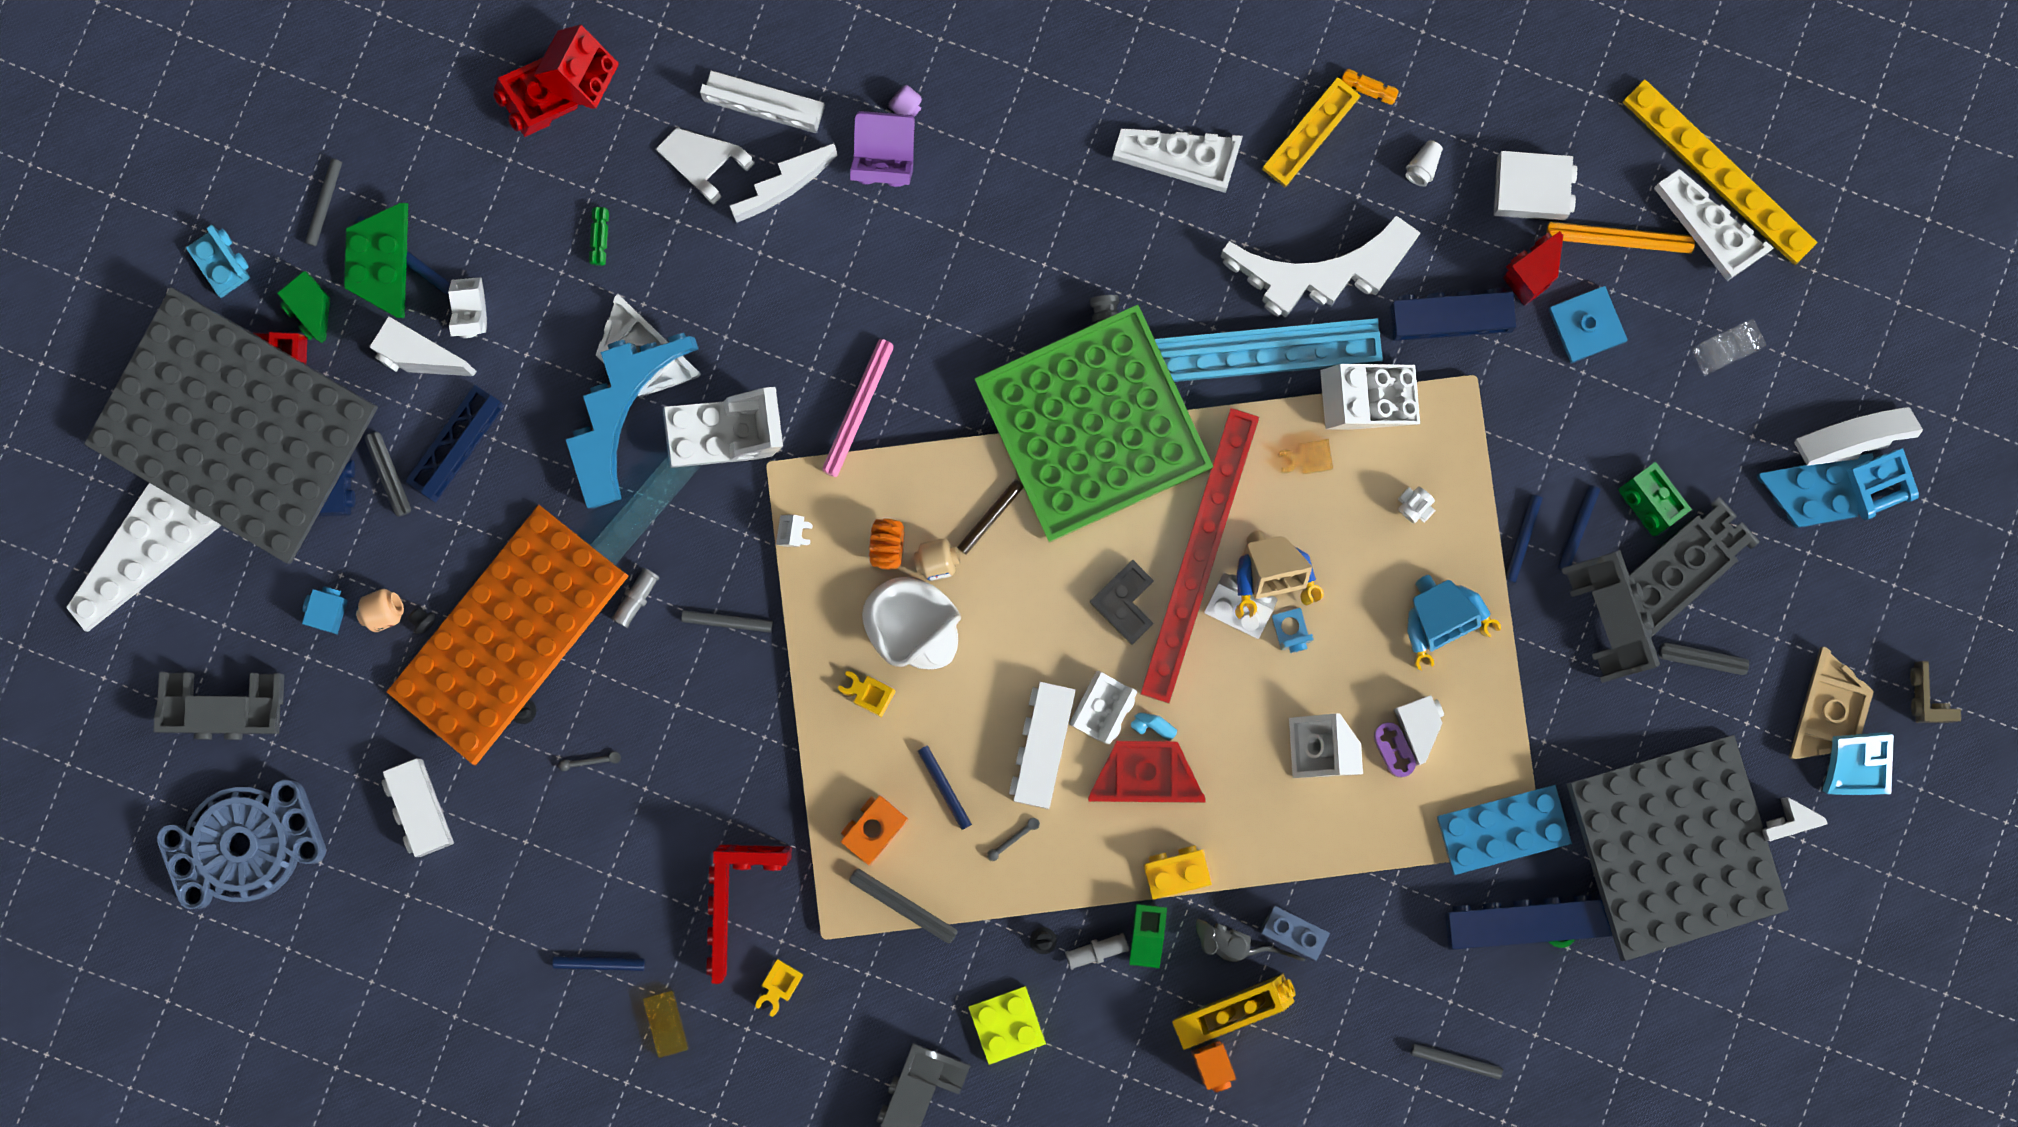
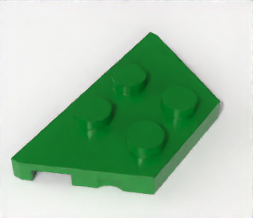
M408 203L396 204L346 228L344 288L396 318H405Z

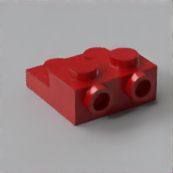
M543 58L498 77L494 87L495 91H493L496 103L500 107L505 106L510 113L509 122L511 127L516 132L521 131L524 137L550 126L552 120L576 110L579 105L578 103L553 95L534 76Z

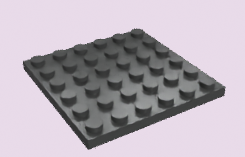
M1734 735L1567 784L1620 961H1627L1789 910L1768 842L1765 841L1762 833L1763 825Z

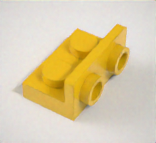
M1196 845L1178 849V856L1167 858L1166 852L1149 856L1150 863L1143 865L1152 900L1212 885L1204 857V849L1197 851Z

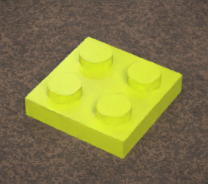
M1026 986L968 1006L989 1065L1046 1044Z

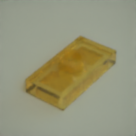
M674 991L644 998L643 1002L658 1058L689 1050Z

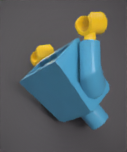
M1425 575L1415 583L1421 594L1413 598L1414 607L1408 613L1407 633L1413 652L1417 653L1414 663L1419 670L1422 671L1419 661L1423 657L1429 658L1431 667L1434 665V659L1426 653L1427 648L1432 652L1477 628H1480L1483 636L1491 637L1487 630L1489 623L1493 624L1496 631L1501 630L1500 622L1490 619L1491 613L1477 592L1462 585L1456 586L1451 580L1436 585L1431 575Z

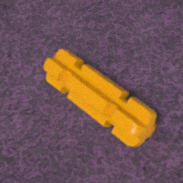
M1346 69L1341 80L1351 88L1353 86L1356 88L1355 91L1372 98H1382V102L1393 105L1398 95L1397 88L1389 85L1385 87L1383 86L1384 83L1363 74L1358 76V72Z

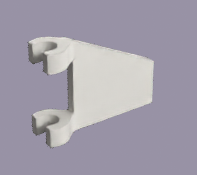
M678 128L656 148L713 205L722 196L707 179L729 157H732L746 172L755 164L752 157L738 145Z

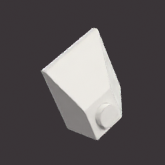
M1340 713L1289 718L1293 778L1363 774L1361 743Z

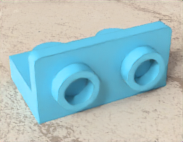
M213 225L207 227L209 232L187 246L186 249L217 295L222 298L250 279L246 272L249 265L239 252L234 254L230 248L233 242L223 228L218 230Z

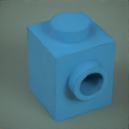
M323 586L322 592L313 589L311 595L306 596L303 604L305 616L302 624L338 634L348 600L339 597L341 591Z

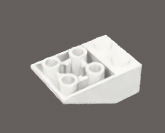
M1338 364L1320 370L1325 430H1352L1420 424L1415 365Z

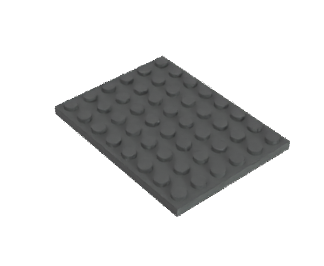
M170 287L84 445L283 562L291 564L378 406L188 295Z

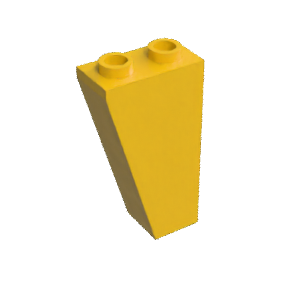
M1280 974L1183 1014L1174 1019L1172 1023L1183 1050L1286 1010L1295 1002L1293 998L1296 996L1295 989L1290 979L1286 980L1284 974Z

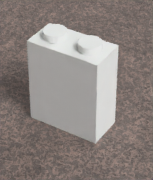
M1501 151L1497 157L1494 216L1565 221L1570 212H1574L1576 202L1575 195L1571 194V185L1577 179V166L1573 165V156Z

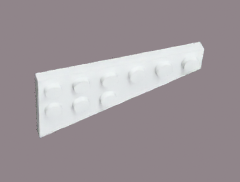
M149 483L66 608L84 631H90L222 525Z

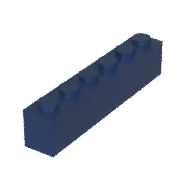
M1592 895L1573 896L1574 902L1562 903L1561 897L1543 899L1544 905L1532 906L1531 900L1513 901V907L1501 908V902L1483 904V910L1471 911V905L1452 906L1453 912L1445 913L1448 950L1612 937L1613 935L1602 900L1592 901Z

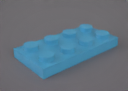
M1556 785L1437 816L1453 875L1572 844Z

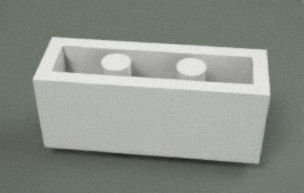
M416 758L384 771L385 779L382 780V786L386 795L393 798L396 806L392 809L397 824H402L406 836L403 837V841L408 853H413L414 857H422L454 844L423 760Z

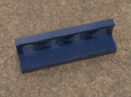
M474 385L405 482L436 503L505 405L477 385ZM479 394L486 399V402L477 414L472 415L470 404ZM467 409L468 416L461 417ZM468 420V427L460 438L455 439L453 428L456 423ZM450 435V440L444 441ZM451 445L452 449L443 462L437 463L436 451L439 447ZM432 458L433 464L427 465ZM434 469V474L425 487L416 482L422 471Z

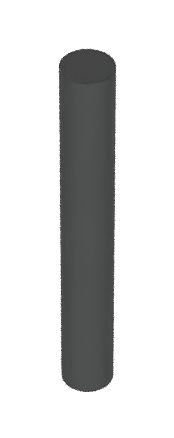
M330 160L305 240V244L316 247L342 166V162L339 160Z
M685 610L682 612L681 620L684 623L770 633L772 632L773 621Z
M1413 1044L1412 1056L1499 1080L1502 1077V1067L1418 1044Z

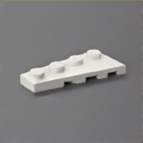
M1121 129L1112 160L1226 193L1243 136L1232 135L1231 138L1218 137V134L1198 136L1188 135L1187 132L1164 134L1153 130Z
M1680 169L1654 187L1726 281H1729L1773 249L1766 241L1762 243L1753 236L1754 231L1746 224L1742 226L1729 215L1731 212L1726 207L1716 205L1709 199V193Z

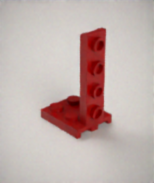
M719 844L716 851H713L714 866L709 867V884H714V896H709L708 915H713V927H708L707 944L712 945V957H707L706 966L707 975H712V984L722 983L727 975L730 864H733V869L749 870L753 865H763V870H782V867L787 866L792 858V846Z

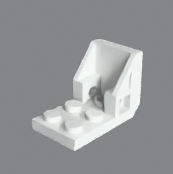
M776 387L761 388L730 396L724 402L668 406L663 408L670 468L758 460L772 457L783 447Z

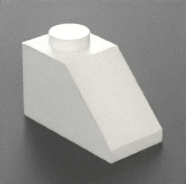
M1431 695L1394 709L1403 735L1415 758L1416 766L1426 763L1442 726L1441 717L1444 716L1443 709L1438 699L1433 701Z

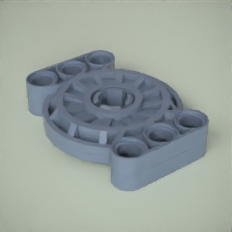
M290 780L277 782L273 786L271 793L252 787H233L221 790L206 798L195 809L186 827L167 825L161 828L157 835V843L180 904L188 909L205 908L210 904L213 896L229 902H251L263 899L276 892L289 880L297 866V862L316 864L322 861L326 854V846L305 789L300 783ZM287 786H291L294 790V797L290 802L284 801L282 797V792ZM242 792H252L259 794L256 799L244 798ZM232 794L231 798L225 799L220 802L216 801L225 795ZM301 814L305 819V824L301 830L297 831L293 826V819L296 815ZM176 830L180 834V842L177 846L173 847L169 842V836ZM238 833H244L250 840V848L243 856L232 852L230 847L234 846V841L239 835ZM308 842H311L316 850L314 856L310 859L306 858L303 854V848ZM186 858L190 862L191 869L188 874L183 875L179 866L181 861ZM287 868L283 873L282 877L277 882H275V880L282 874L284 869ZM194 887H197L201 892V899L196 904L190 899V891ZM263 887L267 888V890L260 894L252 896L253 890ZM227 891H239L241 897H232L225 895Z

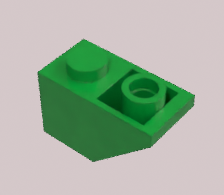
M304 271L277 293L283 300L279 305L291 318L296 315L302 322L298 326L299 329L309 340L315 338L320 343H323L327 336L330 297L315 279Z
M1135 904L1129 965L1160 968L1167 907Z

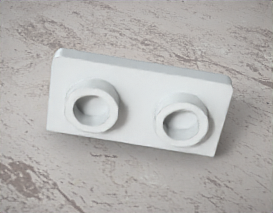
M1223 573L1204 613L1259 639L1278 599L1274 596L1255 599L1253 595H1250V600L1254 601L1257 605V612L1250 618L1249 609L1243 606L1244 615L1239 619L1235 614L1236 606L1241 603V596H1238L1237 575Z
M1096 671L1069 725L1096 740L1111 744L1112 740L1118 736L1121 730V723L1126 713L1132 709L1135 703L1134 697L1137 691L1102 672Z

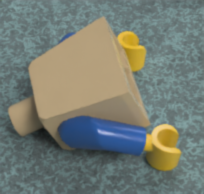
M1255 531L1247 537L1248 544L1246 545L1244 555L1239 558L1236 576L1238 596H1241V603L1235 608L1237 618L1241 619L1243 617V606L1249 609L1250 618L1257 612V605L1254 601L1250 600V595H1253L1255 599L1305 589L1300 595L1304 605H1310L1313 603V599L1315 602L1322 599L1324 595L1323 590L1320 586L1314 585L1313 581L1316 578L1310 557L1306 552L1293 546L1284 536L1266 539L1261 531Z

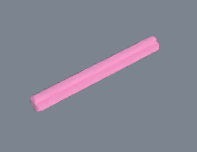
M880 339L876 344L822 467L823 472L827 475L836 477L840 472L892 353L893 344L889 341Z

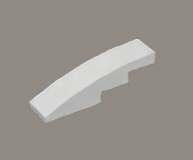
M834 143L778 163L782 175L754 184L758 196L730 205L736 223L771 208L793 195L814 179L838 156Z
M1910 407L1882 411L1825 427L1797 438L1794 444L1807 466L1855 460L1860 457L1863 451L1888 448L1893 440L1917 438L1923 429Z

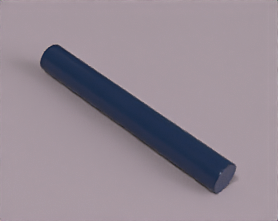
M1589 485L1558 565V569L1561 571L1573 563L1601 490L1596 486Z
M1531 494L1507 569L1506 581L1512 583L1517 581L1543 499L1538 495Z
M927 745L918 750L921 759L961 830L971 826L970 819L929 746Z
M554 956L553 969L644 971L645 959Z

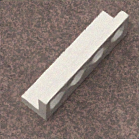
M714 71L710 72L707 85L702 84L700 91L704 102L817 133L825 104L820 101Z

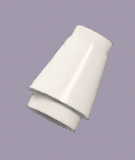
M1427 141L1406 166V178L1418 186H1426L1428 182H1432L1443 150L1442 146L1437 142Z

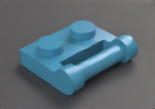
M1903 448L1893 450L1847 470L1858 501V513L1863 520L1871 519L1876 516L1877 512L1903 501L1911 502L1919 497V492ZM1900 482L1901 488L1899 491L1872 501L1870 494Z

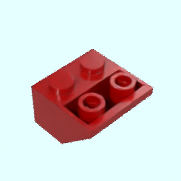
M580 24L557 31L534 76L553 95L595 109L619 63Z
M1561 231L1553 236L1548 232L1534 243L1535 245L1530 248L1531 252L1529 254L1526 250L1522 251L1506 266L1509 271L1503 279L1524 306L1547 290L1558 278L1564 236Z

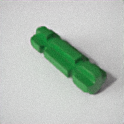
M594 207L592 209L594 223H591L590 235L592 251H589V262L591 265L602 266L606 263V253L604 250L607 249L608 226L606 222L609 220V211L604 207Z

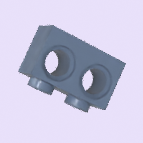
M1276 906L1271 907L1259 931L1260 934L1316 961L1330 935L1329 932Z

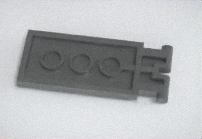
M1720 496L1710 504L1714 508L1703 519L1699 515L1692 519L1629 575V577H1633L1635 583L1638 582L1643 591L1644 599L1641 600L1645 612L1648 611L1654 623V628L1651 629L1653 633L1650 635L1651 637L1739 560L1735 555L1745 546L1752 549L1760 542L1743 522L1739 523L1735 528L1731 526L1730 522L1737 515Z

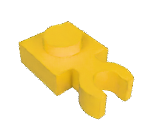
M846 671L845 675L853 680V685L850 688H844L839 685L838 690L846 696L857 695L853 701L855 705L882 718L896 691L869 676L862 683L855 673Z
M777 959L762 984L769 991L757 1000L755 1007L759 1009L764 1001H770L773 1004V1009L769 1015L771 1017L776 1015L780 1007V997L789 1001L804 974Z

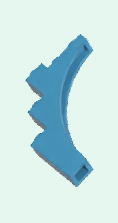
M685 333L676 334L668 337L669 343L658 346L657 342L640 346V352H637L635 344H626L625 340H620L608 344L609 350L601 352L611 387H608L607 383L590 388V394L583 396L594 430L591 431L590 427L573 431L574 437L566 439L587 508L600 507L622 499L617 479V449L621 428L628 410L641 389L658 371L675 359L698 349L695 337H686Z

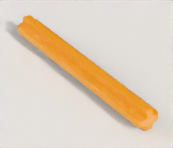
M1550 222L1546 234L1549 232L1552 236L1561 231L1564 235L1563 241L1681 253H1692L1695 247V240L1689 235Z

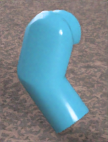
M1138 713L1134 716L1135 720L1131 722V728L1139 734H1144L1147 727L1153 729L1167 741H1171L1177 734V729L1158 715Z

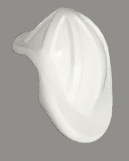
M898 577L879 585L865 601L862 619L866 634L878 654L890 665L904 667L909 664L920 669H938L948 665L954 658L958 646L956 625L961 620V615L949 598L935 586L913 577Z

